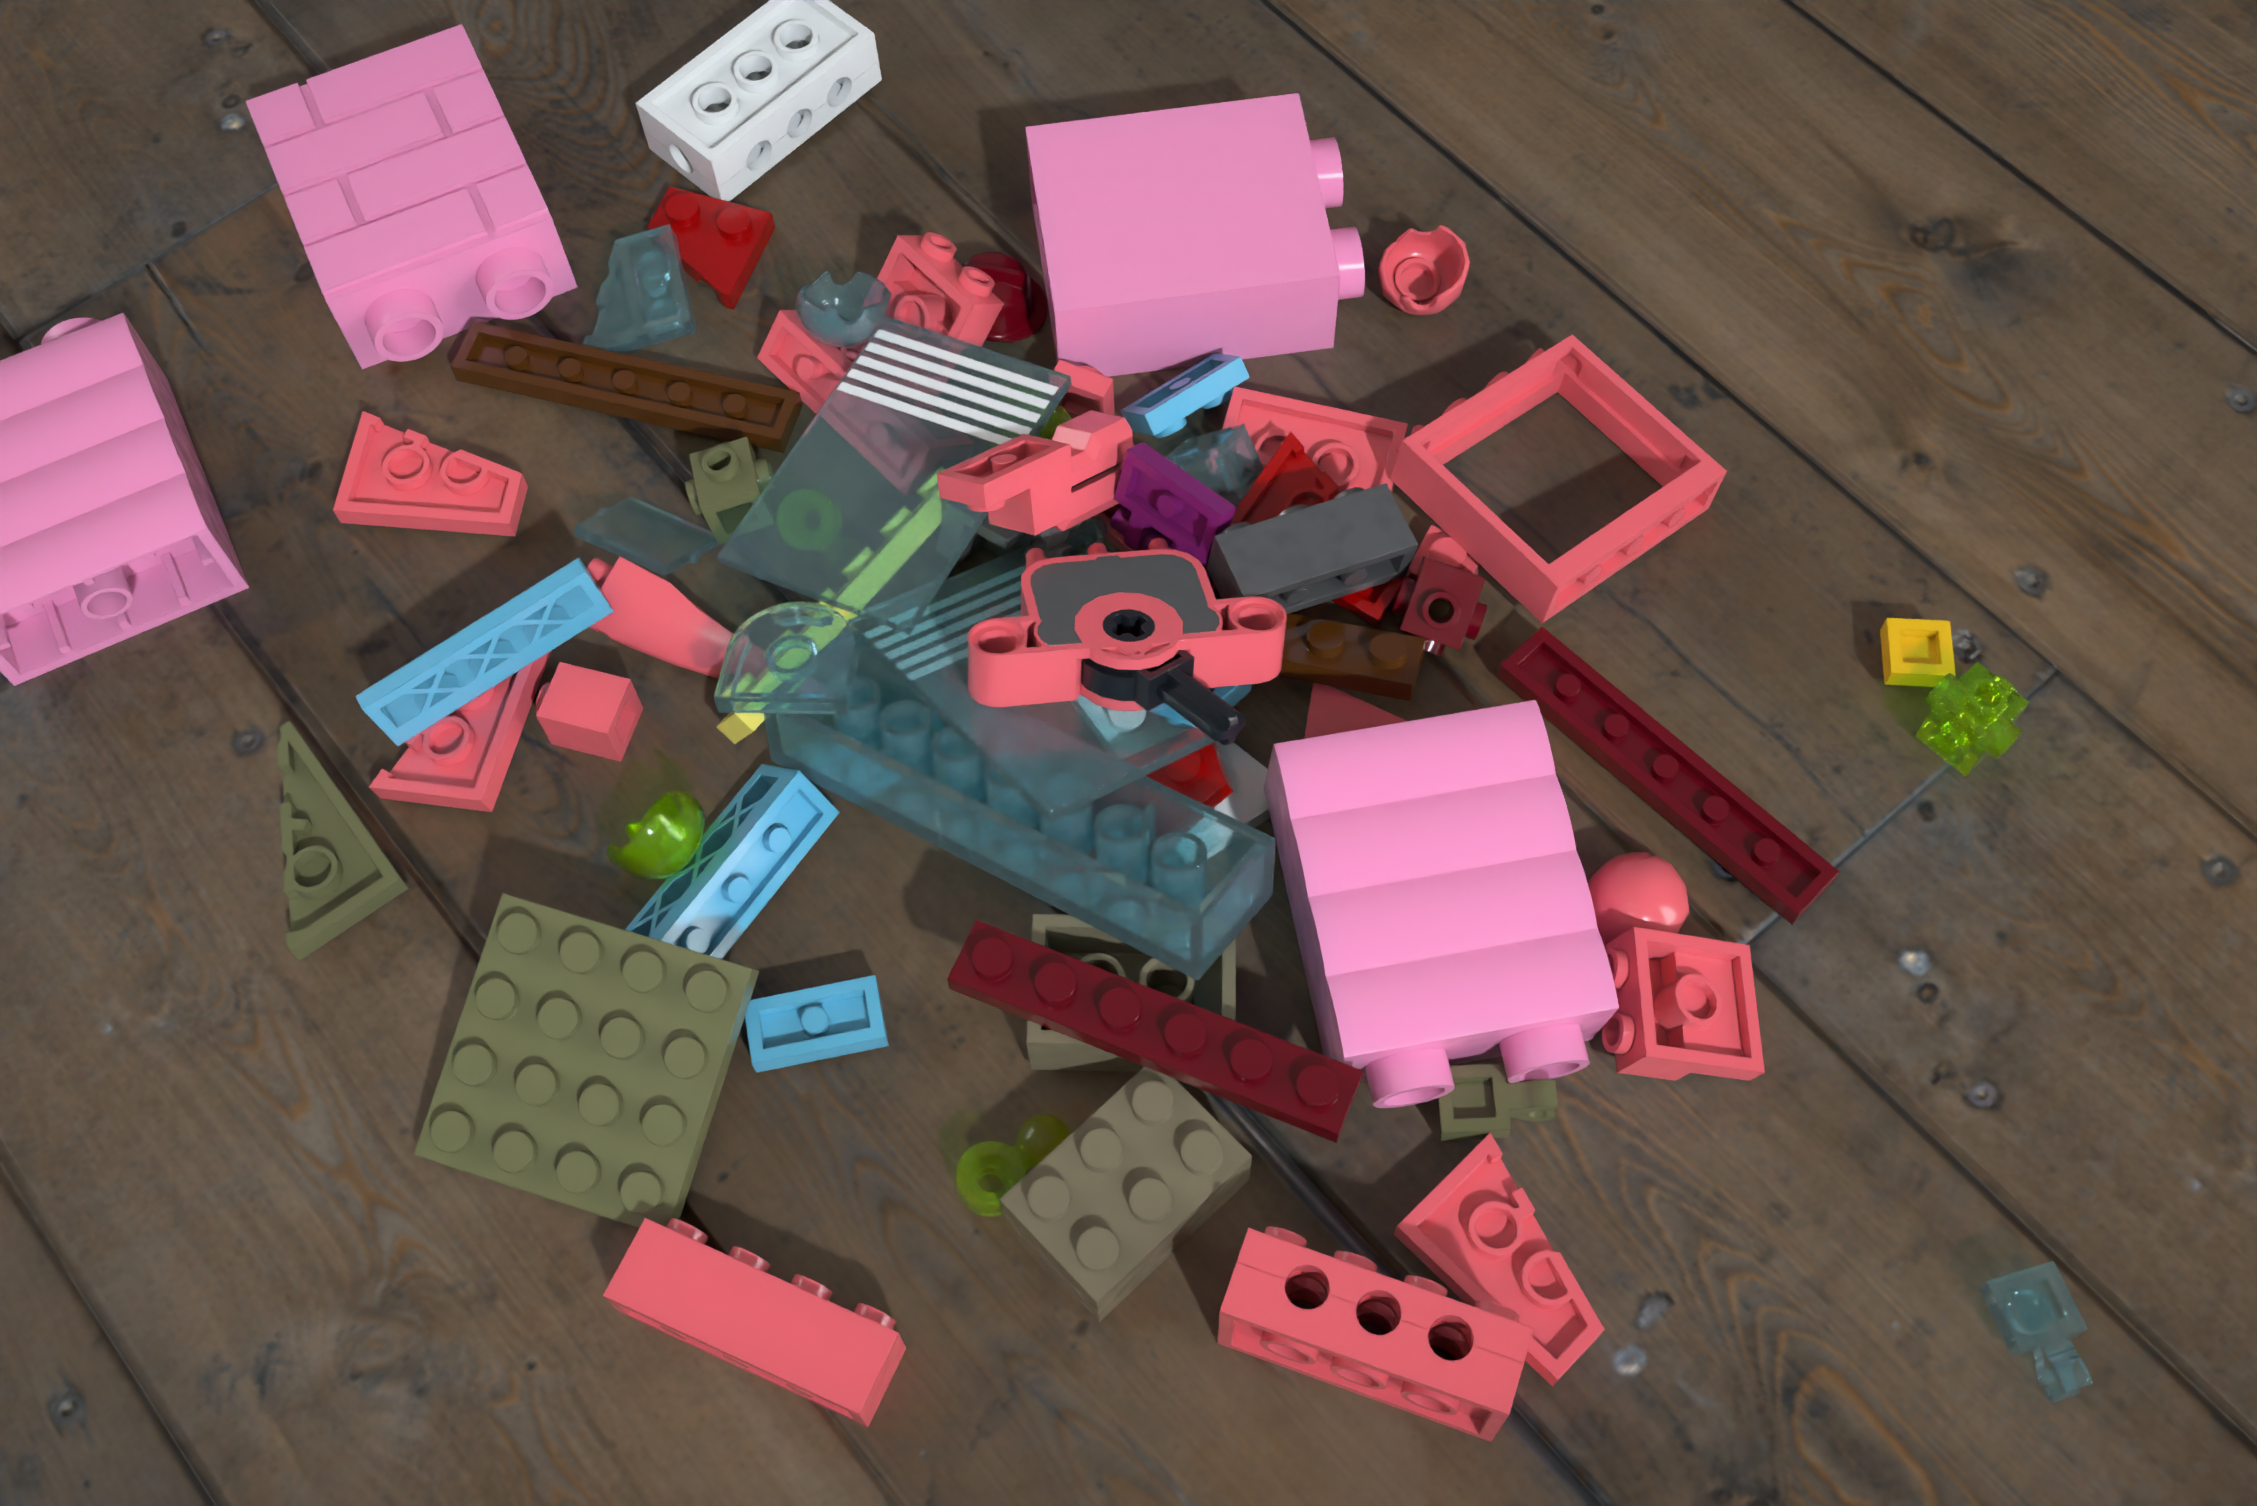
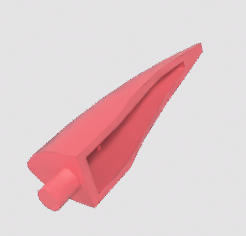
M619 556L614 566L599 558H594L589 563L587 569L597 585L601 587L600 590L614 610L611 614L591 625L590 629L601 632L610 639L675 666L741 684L748 676H751L758 682L771 668L764 660L766 654L735 636L682 594L670 582ZM803 677L790 693L824 698L827 690L808 678Z

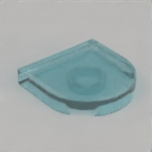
M813 602L782 603L756 613L735 631L727 646L714 694L718 712L847 714L859 659L851 625L838 611L826 605Z

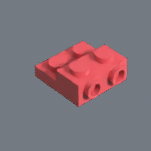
M926 232L924 235H898L851 333L866 347L870 342L956 370L958 366L956 363L874 336L881 329L960 356L967 352H979L1004 303L991 292L995 282L987 273L975 267H963L953 258L957 248L946 237L933 232ZM874 353L883 363L949 384L951 380L949 377ZM900 378L912 389L939 398L944 394L942 391Z
M1632 927L1605 945L1616 988L1619 1009L1603 1026L1602 1042L1607 1052L1615 1053L1617 1073L1673 1081L1689 1073L1750 1081L1765 1073L1750 945L1640 927Z

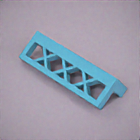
M578 557L355 697L362 710L399 746L611 614L614 610L587 567Z
M761 764L625 930L723 959L840 812L800 770Z

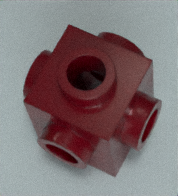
M1423 556L1415 580L1403 577L1391 612L1402 615L1398 625L1400 630L1409 632L1412 636L1426 638L1425 651L1442 656L1445 646L1460 650L1464 637L1475 641L1481 628L1487 605L1479 603L1478 599L1486 578ZM1438 598L1447 599L1450 604L1447 615L1439 619L1430 617L1428 609L1431 602Z

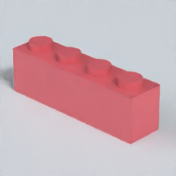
M647 1218L644 1219L603 1294L618 1312L863 1426L869 1427L906 1350L899 1332L893 1330L896 1321L892 1317L863 1303H858L854 1312L832 1303L830 1299L833 1292L805 1276L795 1274L791 1283H788L768 1274L767 1271L770 1264L763 1258L743 1248L733 1246L728 1255L705 1245L709 1237L704 1232L681 1220L671 1218L667 1227Z

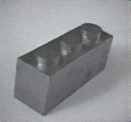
M1387 483L1365 490L1361 487L1350 488L1337 495L1333 500L1310 507L1303 504L1287 508L1277 517L1252 525L1249 522L1231 525L1219 535L1214 536L1207 570L1221 599L1250 596L1265 597L1282 605L1286 614L1405 577L1418 543Z

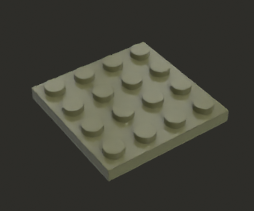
M502 893L413 1155L640 1228L645 1218L667 1227L671 1218L680 1219L759 970Z

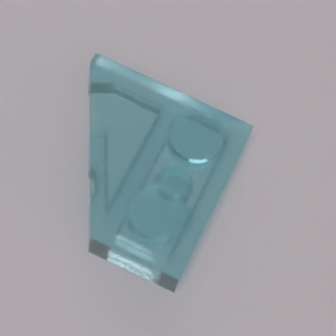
M670 224L616 239L608 261L609 275L601 283L595 303L600 312L592 336L585 335L582 345L623 354L696 333L697 330L677 236Z

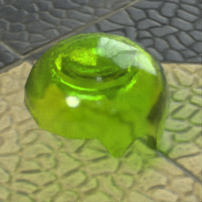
M682 789L666 792L651 805L640 822H631L626 825L625 830L629 836V843L622 848L615 845L607 847L606 855L608 860L628 874L643 881L668 879L691 862L698 851L705 826L704 811L701 803L690 793Z

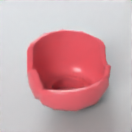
M1443 225L1438 226L1433 231H1417L1409 228L1383 252L1378 267V278L1383 296L1401 311L1410 315L1423 316L1441 312L1459 298L1470 266L1466 244L1450 228Z
M1648 852L1620 854L1605 862L1588 882L1597 928L1604 946L1632 927L1679 933L1689 914L1685 883L1672 864L1658 855H1650Z

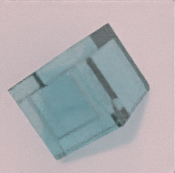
M1244 423L1190 438L1166 457L1231 504L1241 502L1263 471V466Z

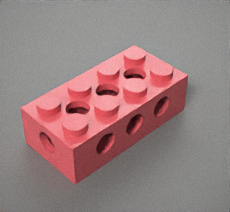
M1269 1226L1262 1233L1248 1228L1219 1311L1217 1344L1492 1442L1510 1414L1534 1327L1517 1322L1519 1318L1518 1313L1504 1305L1478 1300L1474 1307L1446 1297L1447 1289L1432 1280L1408 1275L1405 1277L1404 1282L1377 1273V1265L1358 1254L1336 1251L1334 1257L1308 1249L1306 1248L1307 1241L1289 1230ZM1306 1300L1315 1305L1316 1308L1302 1309L1292 1304L1291 1301ZM1360 1324H1374L1380 1327L1385 1334L1376 1335L1369 1333ZM1431 1348H1442L1448 1351L1455 1360H1445L1436 1355Z

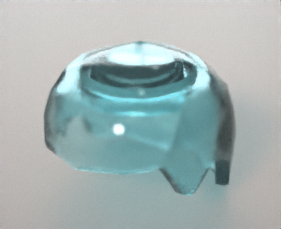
M825 272L812 285L801 286L797 294L795 310L798 319L813 337L825 344L836 347L855 348L866 345L875 338V334L881 329L886 317L892 294L882 281L867 273L857 272L848 283L841 285L833 282L830 272Z

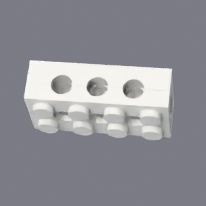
M769 0L636 102L649 149L710 197L730 202L882 80L875 34L829 0Z

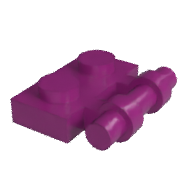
M1141 442L1127 449L1114 495V500L1124 507L1118 509L1113 515L1110 523L1111 527L1125 536V545L1134 551L1149 550L1148 545L1151 540L1163 538L1171 549L1189 553L1201 562L1212 587L1214 582L1207 570L1206 564L1209 561L1214 536L1219 535L1231 525L1236 506L1146 443Z

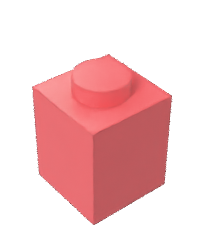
M559 662L551 683L546 682L541 687L535 706L536 717L552 745L619 762L623 759L644 709L631 679Z

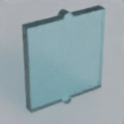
M632 496L609 508H598L596 515L576 524L574 529L575 537L663 576L670 574L687 563H698L699 556L718 546L712 531Z

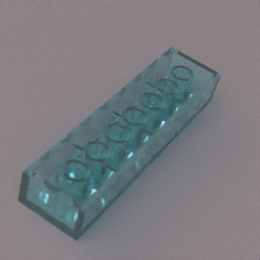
M848 634L842 636L762 704L772 762L784 768L800 770L809 781L1196 980H1199L1273 895L1276 838L1001 707H989L979 704L971 698L968 691L936 676L910 686L905 680L925 672L924 670L917 668L899 676L894 670L908 664L907 662L901 660L888 665L883 659L892 655L886 652L878 655L872 650L875 647L867 645L865 642Z

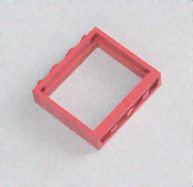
M1572 334L1546 351L1539 348L1524 365L1511 373L1503 371L1497 374L1486 385L1484 390L1468 400L1464 397L1457 399L1444 411L1442 416L1426 426L1421 424L1414 426L1411 435L1403 439L1401 444L1396 447L1398 455L1390 479L1537 620L1544 623L1709 509L1727 470ZM1558 392L1654 478L1662 488L1548 564L1443 465Z

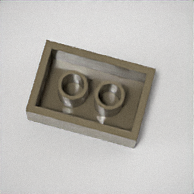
M1033 914L1032 942L1235 1021L1236 917ZM1027 1020L1026 1044L1031 1070L1139 1072L1144 1068L1142 1065Z
M1144 1067L999 1200L1005 1222L1100 1322L1250 1180L1252 1155L1176 1079Z

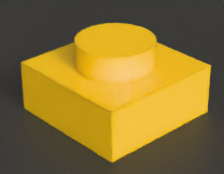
M1886 618L1880 629L1884 684L1948 688L1956 676L1950 621Z

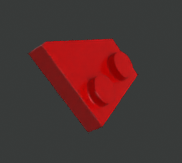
M669 186L647 230L652 244L667 257L678 260L683 271L696 282L699 280L704 281L717 293L719 302L722 305L734 310L775 229V223L771 212Z

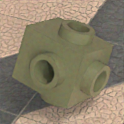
M747 437L689 454L694 479L685 482L687 495L695 515L703 514L719 545L776 528L769 494L778 491L776 478L768 457L757 459Z

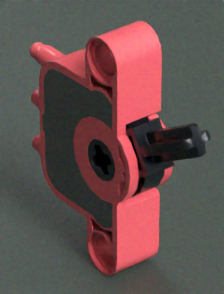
M1163 538L1151 540L1148 545L1149 550L1109 553L1104 544L1094 543L1089 546L1087 550L1088 555L1047 558L1045 552L1040 548H1032L1026 553V569L1021 575V615L984 620L974 625L968 632V692L972 699L979 704L989 707L1075 701L1080 695L1095 705L1115 711H1140L1144 709L1150 711L1166 703L1214 741H1218L1222 745H1229L1236 740L1237 734L1244 728L1245 718L1243 714L1208 688L1259 684L1271 681L1277 677L1282 667L1287 621L1286 611L1282 605L1265 597L1250 596L1216 599L1206 570L1201 562L1189 553L1171 549Z

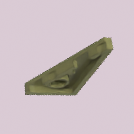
M289 720L279 727L281 737L277 745V765L283 774L284 803L279 804L281 851L287 859L286 868L283 872V893L289 898L291 932L285 933V939L291 953L301 961L409 888Z

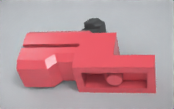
M1092 410L1058 425L1052 440L1022 434L937 473L939 496L943 499L967 504V508L974 512H988L989 524L1033 535L1035 539L1030 542L1023 554L1025 560L1026 553L1032 548L1042 549L1047 558L1069 556L1072 545L1065 543L1071 527L1079 525L1081 522L1118 504L1114 500V495L1123 463L1120 465L1119 463L1124 461L1127 449L1133 447L1132 429L1125 417Z

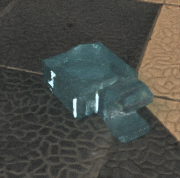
M2054 1261L1988 1280L1980 1288L2012 1357L2033 1351L2037 1377L2050 1403L2080 1394V1388L2092 1384L2088 1369L2070 1340L2079 1337L2088 1328Z

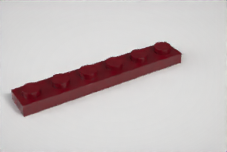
M1544 627L1537 630L1500 664L1497 677L1525 701L1536 700L1540 712L1545 718L1791 925L1834 883L1840 874L1835 867Z
M978 920L975 921L947 978L949 989L1335 1143H1337L1362 1080L1363 1071Z

